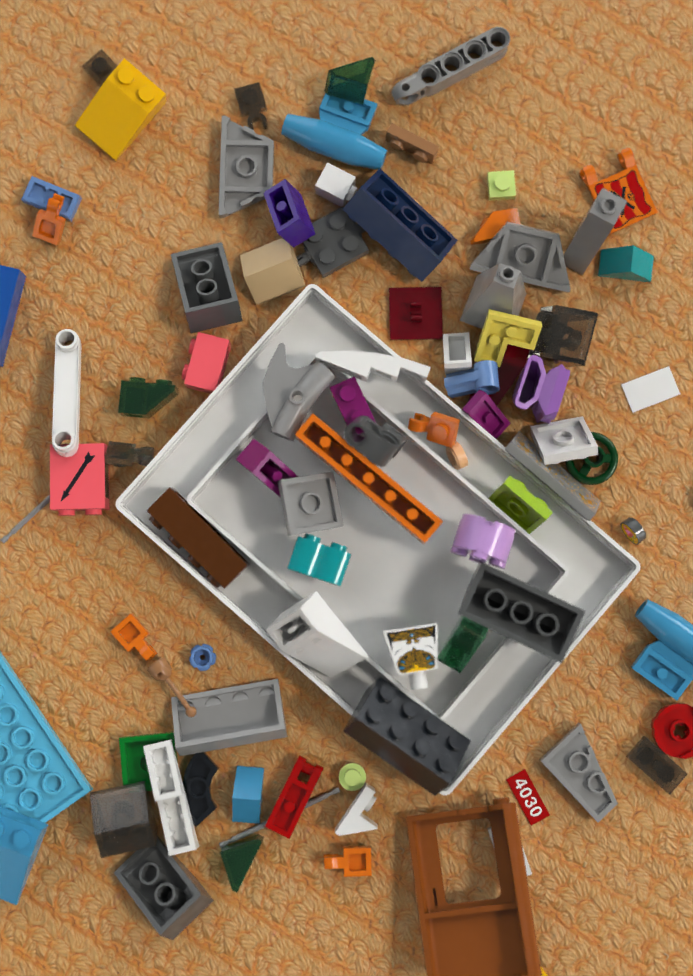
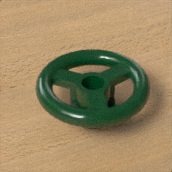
M591 432L596 441L606 446L609 454H605L604 450L598 446V455H595L596 462H591L588 457L584 458V464L579 472L575 468L573 460L565 461L568 472L577 481L587 485H597L607 481L614 474L618 465V453L615 445L608 437L600 433ZM603 463H610L603 474L596 477H587L591 468H597Z

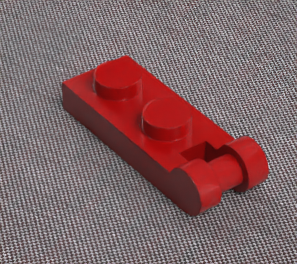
M302 756L298 757L265 825L266 828L288 839L291 838L324 767L318 764L314 766L306 762L307 759ZM301 772L310 776L307 784L298 779Z

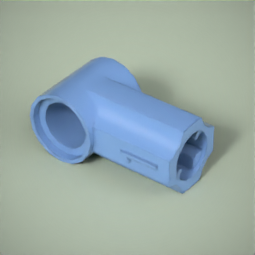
M491 360L479 361L473 365L472 369L446 374L444 386L448 396L455 398L473 394L479 389L488 395L498 392L499 376L497 362Z

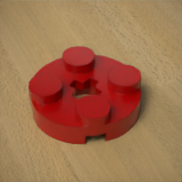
M671 703L664 706L651 721L652 737L656 746L662 752L672 757L682 759L693 757V707L685 703ZM676 724L686 726V729L683 731L684 737L681 738L679 735H674L673 731Z

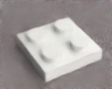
M583 416L550 422V424L530 426L531 436L544 465L558 464L563 461L584 459L589 456L598 455V445Z

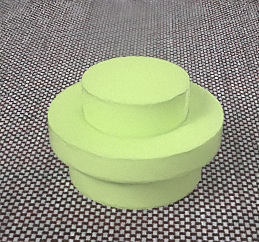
M348 763L341 768L339 782L343 788L348 791H356L365 784L366 773L361 765Z

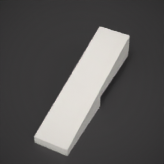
M172 740L143 746L155 802L157 801L169 856L196 850L199 847Z

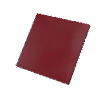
M442 287L389 288L390 341L443 340Z

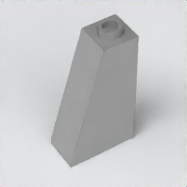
M604 188L601 189L564 253L566 267L583 275L614 227L627 203L626 200Z

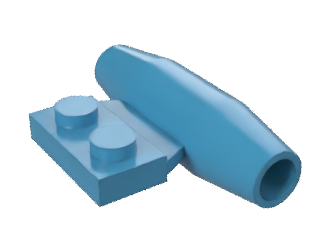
M328 86L319 107L320 119L287 114L282 126L281 134L310 151L348 165L375 170L382 169L388 151L362 136L369 130L378 104Z
M646 599L636 611L635 617L658 640L646 645L631 665V668L672 698L678 700L693 680V624L679 614Z

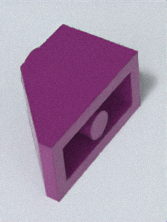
M255 439L248 444L236 459L280 498L278 481L298 477L276 455Z

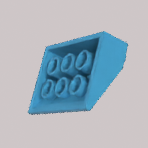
M0 806V899L17 905L49 824Z

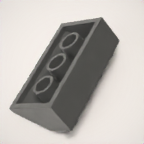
M481 562L478 563L466 589L458 614L562 663L585 611Z

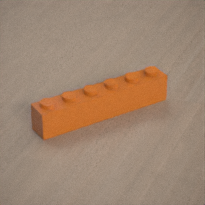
M313 413L296 432L295 438L422 544L426 543L443 522L380 468L370 462L363 454L350 446L345 439Z

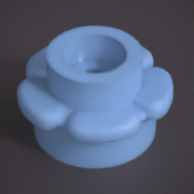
M208 644L196 645L190 652V664L194 668L197 667L200 671L210 669V666L216 662V654L213 653V648ZM201 655H205L204 660L200 659Z

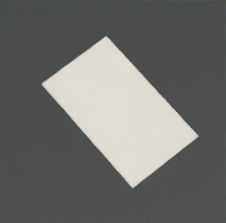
M669 366L621 384L632 413L680 395Z

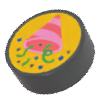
M629 517L620 524L623 533L633 544L638 545L646 539L645 530L634 518Z

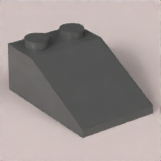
M222 242L171 254L190 333L243 321Z
M153 834L114 872L157 933L171 940H174L214 901L198 879L176 855L169 856L167 846L156 834Z

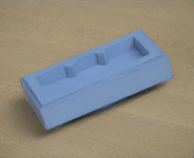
M31 176L21 199L23 203L46 211L49 198H53V194L56 193L65 197L59 216L72 222L82 197Z

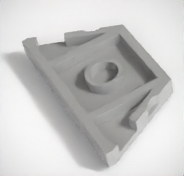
M222 116L219 218H225L264 200L263 193L273 187L274 140L264 135L256 134L254 130L245 125L242 127L231 121L227 116Z
M506 222L470 265V270L482 273L501 263L521 271L523 282L570 293V284L559 233Z

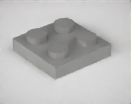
M334 472L278 481L288 536L343 526Z

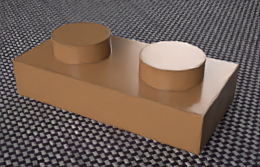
M391 123L387 130L386 142L397 151L405 150L411 153L417 161L433 164L438 153V145Z

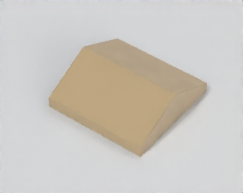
M283 238L240 255L244 279L256 305L306 286L294 249Z

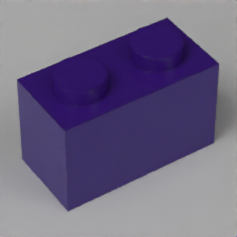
M286 179L263 193L277 233L293 248L316 234L302 195Z

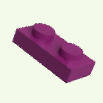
M355 376L330 387V391L346 426L359 416H367L376 422ZM355 427L358 435L364 433L360 427Z
M480 389L462 409L495 439L510 425L509 420L488 394Z

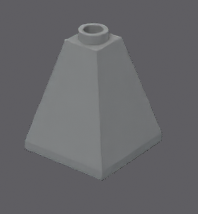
M499 263L478 274L460 321L483 329L489 309L519 316L526 297L521 271Z

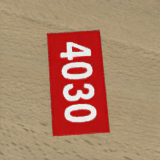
M525 769L506 779L531 826L550 816Z

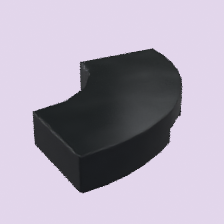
M206 752L195 753L183 777V786L195 827L217 808L212 799L210 786L212 778L219 767Z

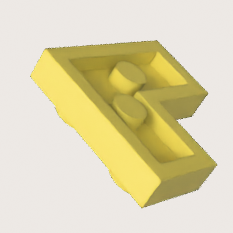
M489 309L474 354V361L491 360L497 362L498 367H500L508 344L534 350L542 329V322Z

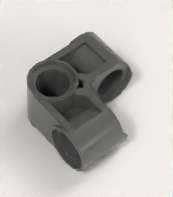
M367 416L357 417L344 431L345 441L379 467H385L408 440L405 435L387 422L381 427ZM355 427H360L364 431L365 436L358 435Z

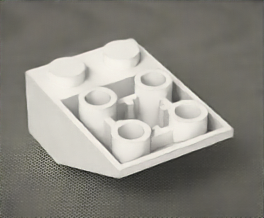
M317 591L281 612L266 629L267 633L283 652L329 677L339 674L368 657L367 653Z

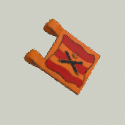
M625 148L617 155L620 164L625 170L599 182L592 165L585 166L580 171V176L588 187L593 201L602 188L627 201L609 235L658 213L636 166L631 148Z

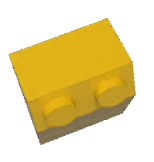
M124 58L102 84L76 122L75 127L112 159L117 161L166 104V93Z

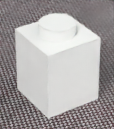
M327 163L315 184V194L340 207H344L346 202L350 201L357 192L358 188L355 187L356 177Z

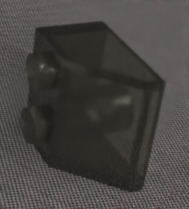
M559 305L541 307L536 320L542 322V329L535 349L529 350L528 358L531 355H536L542 358L544 365L551 368L558 367L561 364L564 367L585 366L598 313Z
M145 781L90 793L94 836L101 858L156 846L158 826Z

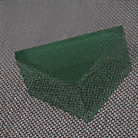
M370 57L328 70L324 90L326 94L363 105L375 59Z
M258 834L222 847L220 854L232 891L238 892L264 836Z

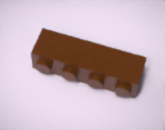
M169 487L146 510L151 515L149 518L151 523L159 530L164 528L170 534L168 537L170 542L178 549L183 547L190 554L187 557L188 560L198 569L202 566L209 573L206 577L215 587L219 588L222 586L224 589L227 588L250 565L199 512L188 504L187 500L175 488Z

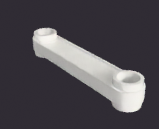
M63 329L58 332L55 341L52 446L57 454L63 457L73 456L79 447L82 344L77 333L71 329ZM67 341H73L72 344L63 346ZM64 440H71L69 445L60 447Z

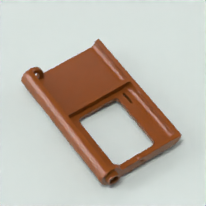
M509 797L493 799V805L407 816L427 976H542L516 802L510 803ZM486 818L491 823L501 894L498 898L450 904L445 899L436 827L444 823Z

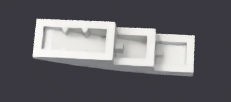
M349 350L317 352L315 356L316 362L319 360L327 367L353 377L355 376V378L367 382L370 372L395 382L401 372L425 382L431 368L405 358L375 352Z

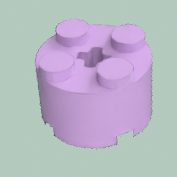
M463 514L451 552L467 557V554H469L470 561L485 563L488 560L489 565L505 569L516 530L497 521L495 523L486 521L484 517Z

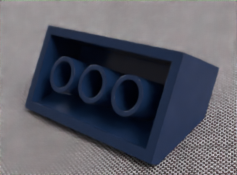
M379 169L369 178L343 208L353 222L358 223L368 232V235L373 240L380 243L388 251L391 257L397 259L407 268L412 276L417 277L421 282L437 267L458 241L382 169Z

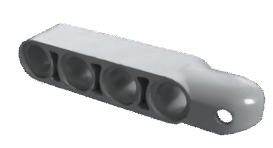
M494 27L422 65L416 73L395 84L391 91L395 102L399 105H410L425 96H432L501 60L506 55L510 43L509 32L502 27ZM499 41L503 46L496 47L491 42ZM476 53L480 58L472 59L468 54ZM453 65L457 70L449 71L445 66ZM424 77H431L434 82L425 83L422 79Z

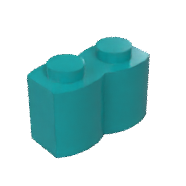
M305 533L304 538L298 536L287 569L336 586H341L351 554L346 552L347 547L334 542L331 543L330 547L320 544L321 538Z

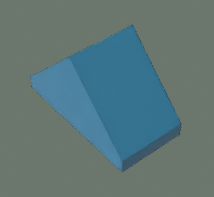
M237 766L232 796V822L260 824L264 779L263 767Z

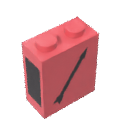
M105 443L79 444L78 451L73 456L63 457L57 454L52 444H50V510L58 511V516H75V511H85V515H102V510H110L108 445ZM60 444V447H65L69 444Z

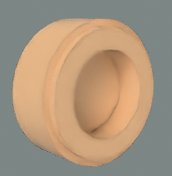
M457 441L452 448L446 446L447 457L455 469L460 470L468 466L465 451Z

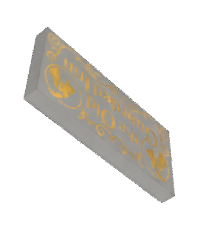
M519 431L506 446L505 451L583 518L590 521L596 515L600 500L560 465H544L536 445Z

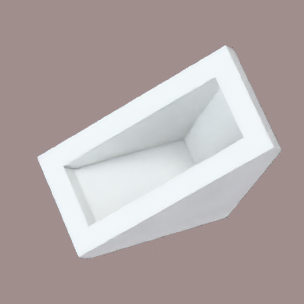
M469 332L443 334L445 375L472 369Z

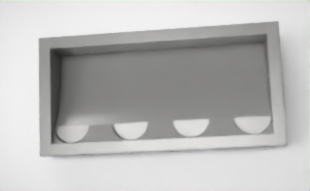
M278 679L183 695L188 704L196 708L197 713L194 717H188L186 709L179 699L171 697L175 748L179 756L288 737Z

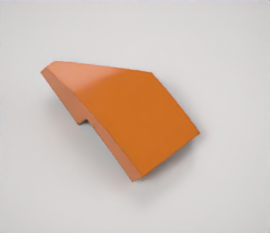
M506 209L490 213L482 221L476 235L472 237L471 245L489 243L506 222L521 225L518 209Z

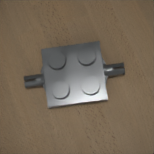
M343 206L312 223L316 234L302 242L305 252L296 257L299 267L311 262V264L317 267L322 278H325L369 254V249L362 239V233L365 230L349 218L348 214L343 210Z

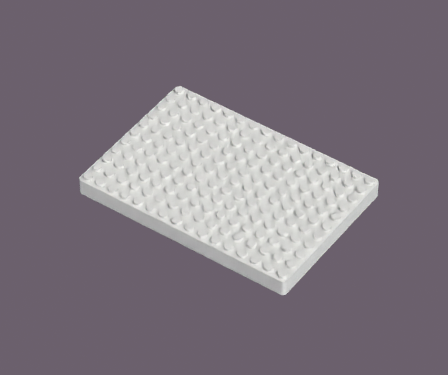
M310 284L298 295L116 500V508L351 716L365 691L381 677L471 740L451 784L440 792L442 795H449L561 664L546 655L458 614L466 589L478 563L469 560V554H467V557L451 552L463 514L484 517L486 521L493 523L497 521L516 530L505 569L492 565L489 566L585 611L565 658L640 571V563L591 520L587 521L513 458L505 451L506 447L427 379L424 382L401 372L396 382L370 372L367 382L356 378L376 423L382 427L387 422L408 438L398 454L385 467H377L443 521L425 544L419 542L296 438L294 441H290L271 433L272 427L265 405L263 381L269 363L280 343L285 345L286 362L292 368H302L316 363L315 356L317 352L349 350L375 352L400 357L320 287ZM327 367L336 378L318 397L301 426L313 413L345 439L344 431L347 426L330 391V387L353 376ZM296 395L293 398V400L298 402L301 401L303 397L300 395ZM434 412L460 419L456 441L465 451L468 466L460 470L455 469L447 457L446 446L426 440L427 432L409 430V419H414L415 413L423 414L430 418ZM253 439L269 449L298 477L334 472L343 526L309 532L307 534L321 538L320 544L329 547L332 542L347 547L346 552L350 553L351 557L341 586H336L287 569L298 536L304 538L305 533L288 536L281 498L236 460ZM509 476L520 480L532 495L542 499L553 512L544 523L530 534L488 499ZM169 487L175 488L187 500L188 504L199 512L250 564L227 588L224 589L222 586L219 588L215 587L206 577L209 573L202 566L199 569L195 567L187 558L190 554L183 547L180 549L175 547L168 539L170 534L164 528L159 530L149 520L151 515L146 510ZM317 591L368 655L366 659L333 677H329L283 652L266 631L268 626L281 612ZM437 623V669L425 671L427 688L411 690L409 674L397 675L383 631Z

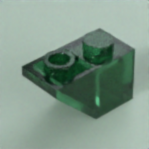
M130 377L129 381H121L118 413L124 417L149 419L178 395L179 389L176 385H172V381L157 379L156 383H145L146 379Z
M461 616L438 654L437 660L461 673L484 641L489 628Z

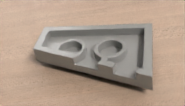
M578 722L540 761L583 808L599 822L618 803L586 738L581 723Z

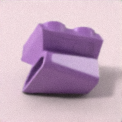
M531 355L517 380L512 395L514 405L523 410L531 408L537 423L544 422L550 424L551 420L555 419L570 376V370L565 369L561 364L558 367L552 368L546 374L542 358Z

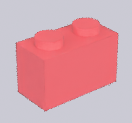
M198 332L196 339L192 338L189 346V354L192 355L189 365L185 364L182 372V380H185L184 384L187 388L209 394L222 382L231 349L230 340Z

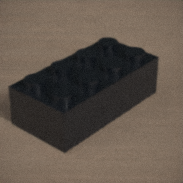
M381 677L365 691L343 730L344 733L434 796L451 784L471 740Z

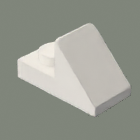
M365 782L335 827L337 835L342 836L378 829V824L362 813L363 810L368 812L376 801V797L373 796L375 794L374 787Z

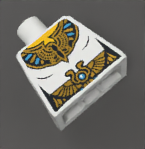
M437 623L383 631L397 675L409 674L411 690L427 688L425 671L437 669Z

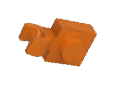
M54 193L53 198L48 200L46 211L40 209L37 212L33 237L54 245H58L61 242L66 218L59 216L65 197Z
M434 412L430 418L423 414L415 413L414 419H409L408 429L414 432H427L426 440L452 448L456 442L460 419Z
M132 613L110 631L127 652H131L136 648L146 661H150L158 654L145 640L150 633Z
M343 846V855L323 854L324 869L343 868L344 877L372 876L371 846Z

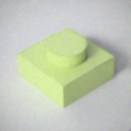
M514 170L487 173L489 201L516 198Z

